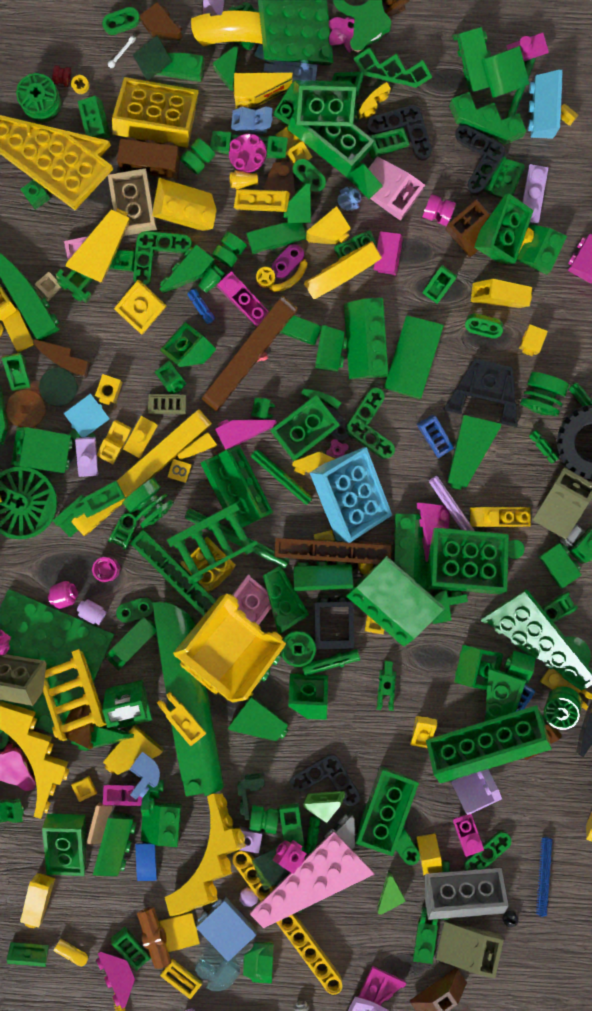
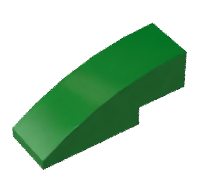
M287 222L246 233L252 254L268 249H277L306 239L302 223Z

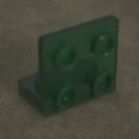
M265 772L245 774L241 776V781H238V795L243 798L240 804L241 815H245V820L250 819L247 789L250 788V791L261 790V787L265 786Z

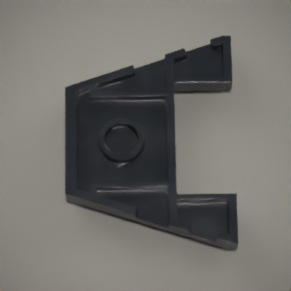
M475 358L445 406L444 411L461 415L465 396L504 404L500 424L517 428L518 420L514 394L513 367Z

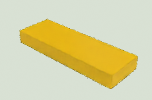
M237 189L234 208L236 210L287 212L290 193L288 191Z

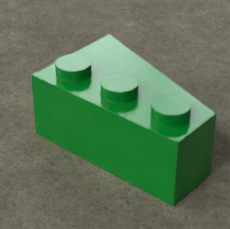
M482 27L453 34V40L458 41L459 51L457 53L458 57L462 58L464 67L462 70L469 92L490 87L482 60L491 56L490 50H487L485 44L487 42L485 30L482 31Z

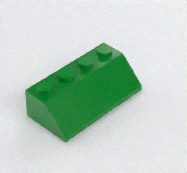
M368 298L344 303L349 379L387 377L388 363L383 298Z
M394 514L393 562L423 589L431 592V589L426 588V568L428 562L425 560L423 548V527H420L419 522L421 515Z
M380 766L355 835L356 844L393 856L419 782L399 772Z

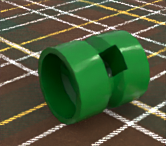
M197 138L190 146L191 151L187 150L184 152L180 160L193 173L199 175L205 167L204 162L209 163L216 154L204 141Z
M226 231L221 239L222 244L216 246L212 255L224 265L232 268L238 260L237 255H241L247 245L240 238Z
M253 805L249 831L260 832L263 828L269 834H276L279 809L269 808L265 811L264 807Z

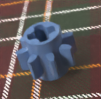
M345 187L340 190L341 195L338 196V204L342 209L353 211L359 208L358 203L361 202V194L356 188Z

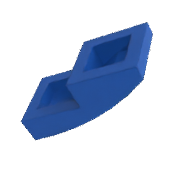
M136 843L137 881H157L156 845Z

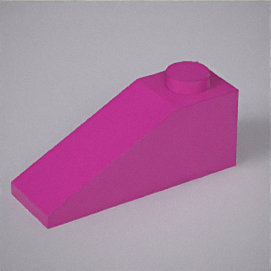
M227 419L217 424L218 428L215 430L224 448L227 450L275 427L277 422L276 420H232L229 422Z

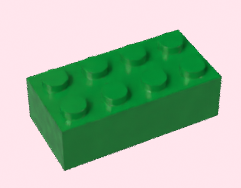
M293 115L288 126V130L346 177L369 153L374 143L373 139L354 124L353 126L296 125L295 115Z

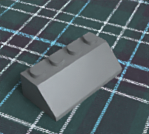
M502 868L425 874V902L428 920L504 914L508 908Z

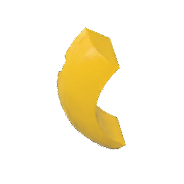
M223 11L222 15L211 16L210 13L191 18L192 32L198 43L202 46L233 41L263 44L259 12Z

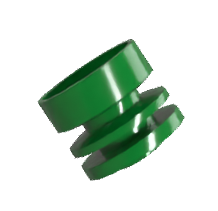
M39 73L28 74L21 79L17 85L16 96L26 115L33 121L41 123L54 119L61 110L62 101L52 80L46 75Z
M531 372L527 386L534 391H524L523 395L527 398H522L520 404L537 414L558 417L560 411L555 407L561 408L563 404L556 397H566L569 384L547 374Z
M154 478L141 485L122 502L130 513L137 509L140 511L135 518L136 521L143 517L146 518L140 524L142 528L156 523L174 505L172 500L163 504V501L168 497L167 493L160 497L156 495L162 487Z

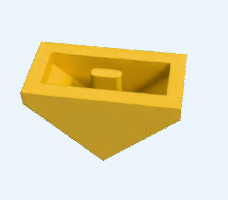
M436 834L417 836L423 875L442 872L441 856Z

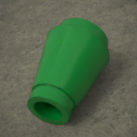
M214 264L212 267H209L198 286L207 293L222 281L226 274Z

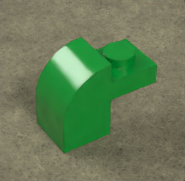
M446 590L437 592L433 597L445 609L431 623L452 621L449 605L468 602L467 594L456 591L451 592L448 597Z
M20 799L0 800V823L7 821L13 823L23 822L24 808L21 805Z

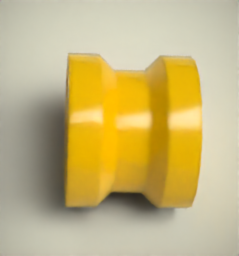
M262 267L257 271L256 280L258 285L262 288H269L274 285L275 273L271 268Z

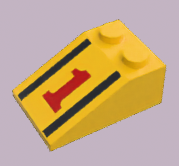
M234 73L236 108H256L287 92L293 82L292 73Z

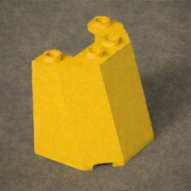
M225 594L218 598L173 654L181 661V667L215 694L219 692L227 700L238 702L248 698L286 643L282 641V637L276 632H262L260 630L261 627L257 623L249 621L246 618V614L238 609L237 598L231 594Z

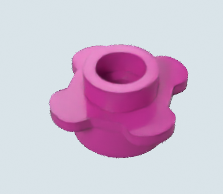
M333 439L331 447L326 453L330 457L339 458L344 456L345 451L348 450V445Z

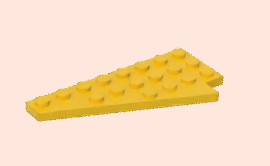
M0 115V155L74 210L84 202L113 170L112 165L101 158L111 146L107 140Z

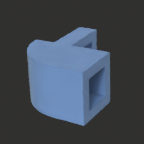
M241 107L233 110L231 130L251 134L267 133V128L271 127L273 120L272 108L263 107L253 110Z
M142 752L129 769L141 778L130 794L135 799L139 796L144 797L149 790L148 784L155 788L160 778L156 762Z

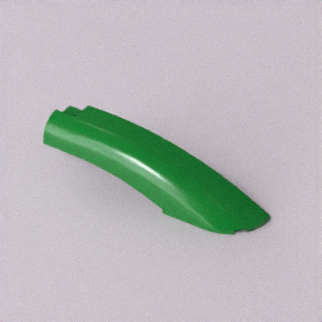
M162 601L153 602L166 694L171 692L206 732L202 738L190 746L172 725L185 795L204 794L208 796L219 792L224 787L208 690L194 676L181 667V661L173 654L196 625L191 616L177 607V605ZM167 698L168 708L171 711L175 706Z

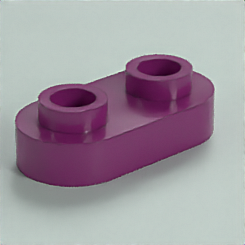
M293 244L288 246L273 262L272 270L277 278L287 277L303 260L304 251L299 245ZM297 251L298 255L296 257L291 256V252ZM280 264L285 266V269L282 271L277 268Z

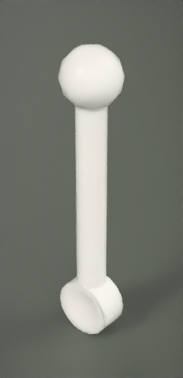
M132 35L115 58L108 62L110 68L115 67L116 61L135 42V36Z

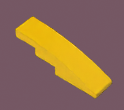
M373 241L341 257L338 262L306 280L304 285L312 298L316 299L382 259V256Z

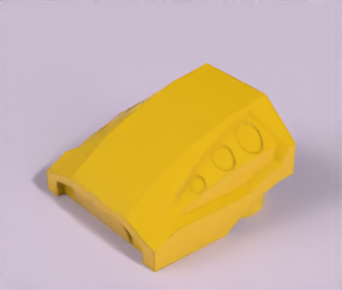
M205 538V542L216 562L227 557L210 538ZM198 547L191 554V557L198 570L201 571L208 567L209 564L200 547ZM229 559L203 573L204 578L198 582L210 592L231 574L236 564ZM182 561L180 564L192 575L185 561Z

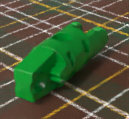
M385 660L384 670H379L376 710H381L383 707V695H390L388 708L389 711H394L397 672L392 671L393 661ZM385 682L390 683V687L388 689L384 688Z

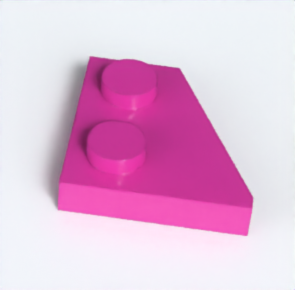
M372 966L358 998L381 1006L397 990L405 987L406 981Z

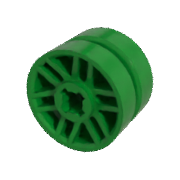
M295 630L289 632L282 641L286 645L281 650V655L286 663L294 667H302L313 660L316 652L315 642L307 632ZM295 646H301L302 650L295 651L294 648Z
M561 686L554 688L548 694L544 707L546 721L558 729H569L575 726L582 709L581 696L570 687Z

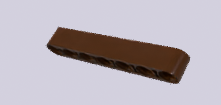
M285 296L278 300L204 394L202 400L216 412L221 408L290 321L298 307Z

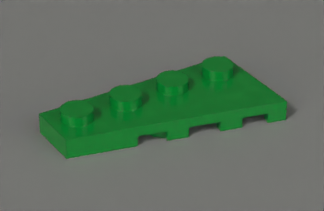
M489 667L485 721L516 712L526 683L525 679Z

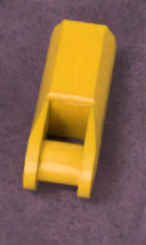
M61 938L53 950L66 959H70V961L78 966H84L88 961V955Z

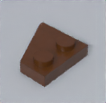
M85 704L70 710L64 725L88 716L91 712L90 706ZM93 723L65 733L67 739L92 750L91 732L94 731Z

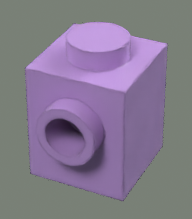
M240 826L241 832L245 836L246 846L240 850L259 853L263 830L260 832L249 831V828Z

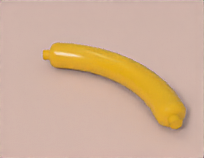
M306 259L300 262L298 270L289 280L280 284H274L269 287V290L279 292L295 285L306 271L308 265Z

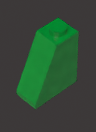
M143 617L107 654L105 658L118 671L157 632L153 622Z
M253 696L249 698L228 726L230 731L277 741L279 737L283 739L289 731L287 729L288 723Z

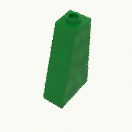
M466 415L462 416L446 482L451 484L450 488L461 490L462 487L468 486L500 430V423Z

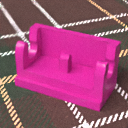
M380 231L377 250L382 259L374 263V270L378 271V273L397 276L403 242L401 234Z

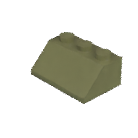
M7 654L1 655L0 700L33 706L43 692L46 662Z

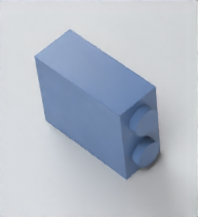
M225 896L222 900L219 898L218 901H215L208 913L204 912L198 917L197 920L199 922L196 928L229 962L257 935V929Z

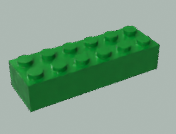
M537 705L426 740L433 774L440 784L552 750L543 716Z

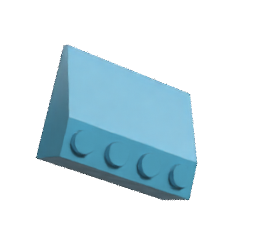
M367 447L324 463L310 472L336 540L350 543L392 516Z

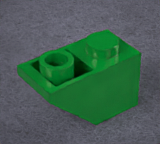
M292 82L273 113V116L288 125L294 115V82Z

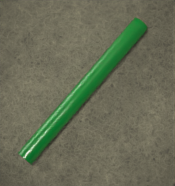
M536 58L526 62L525 68L528 79ZM526 86L516 90L506 118L516 114Z

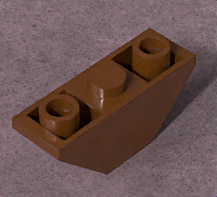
M456 967L409 1001L416 1011H450L458 1005L467 981Z

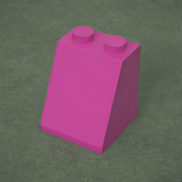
M589 234L586 238L582 237L577 245L579 248L578 253H573L569 259L568 264L570 267L568 271L592 284V234Z

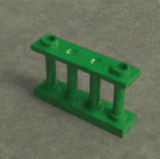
M236 503L167 539L170 547L175 546V548H178L192 574L187 578L188 581L193 580L195 583L204 578L203 573L243 552L247 555L256 550L254 546L258 544L257 541L250 544L236 517V512L240 510ZM224 518L230 521L243 545L242 549L234 553L219 527V521ZM207 527L213 530L227 556L217 562L202 536V530ZM190 536L196 540L209 564L208 567L201 571L196 567L185 546V539Z

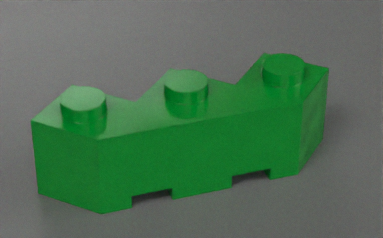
M371 47L353 58L360 71L364 73V76L415 88L433 77L423 59L406 70L397 53L380 63Z
M470 92L451 99L449 107L456 124L469 126L487 137L490 136L497 139L498 142L503 144L521 139L526 133L520 114L501 120L495 103L476 110Z

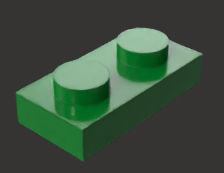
M10 942L7 964L46 967L49 945Z

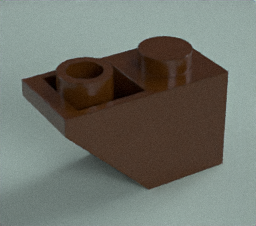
M156 2L139 16L141 24L153 38L182 39L181 26L176 20L173 22L170 19V13L165 6L161 7Z

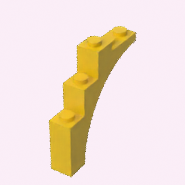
M0 701V729L17 742L29 759L37 785V802L34 817L41 819L44 813H48L51 802H48L50 795H54L56 784L60 785L63 779L67 780L70 771L67 768L68 762L48 756L51 754L54 744L50 743L51 736L32 731L37 722V719L34 718L36 712Z
M223 793L207 796L210 809V835L207 849L198 869L189 881L180 889L165 897L170 916L181 915L218 901L217 889L213 881L232 874L230 869L231 863L227 858V854L246 847L245 836L241 829H233L232 827L233 821L228 813L227 801Z

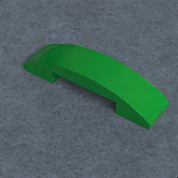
M212 131L210 148L214 152L229 154L230 142L240 135H232L231 132ZM259 137L265 144L266 158H286L287 137Z

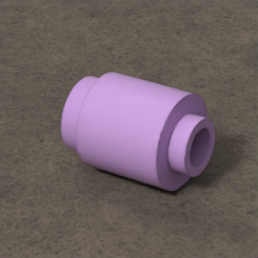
M89 599L85 602L81 601L77 608L78 616L92 624L100 625L107 613L103 610V607Z

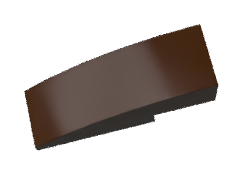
M38 340L33 341V344L52 362L73 374L87 378L91 363L74 358V351L72 349Z

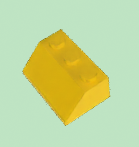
M159 178L152 216L206 231L214 227L216 206L212 193Z

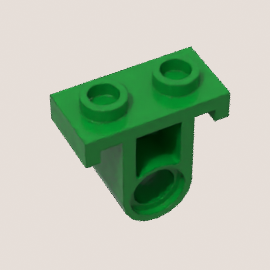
M62 269L56 274L57 284L66 290L68 288L73 292L72 296L79 302L83 300L87 303L91 298V293L87 291L85 294L84 291L94 279L75 270H72L65 278L64 271Z

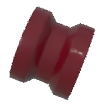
M59 65L54 66L52 73L54 85L60 83L69 87L71 67L61 68Z

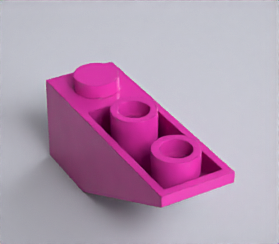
M232 271L217 284L219 290L256 327L259 326L269 313Z

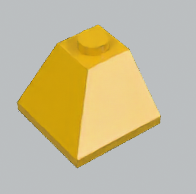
M336 206L307 231L306 240L311 243L336 245L339 241L343 243L349 238L351 228Z

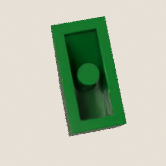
M305 181L289 198L287 212H284V218H288V223H311L310 181Z

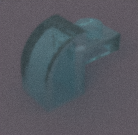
M201 958L195 966L196 974L204 980L208 979L206 988L212 991H222L229 988L240 974L241 969L231 960L228 962L225 958H223L217 969Z

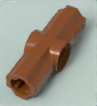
M147 907L138 911L137 915L143 931L142 942L144 947L149 949L154 968L161 969L170 965L172 962L166 946V932L159 925L154 907Z

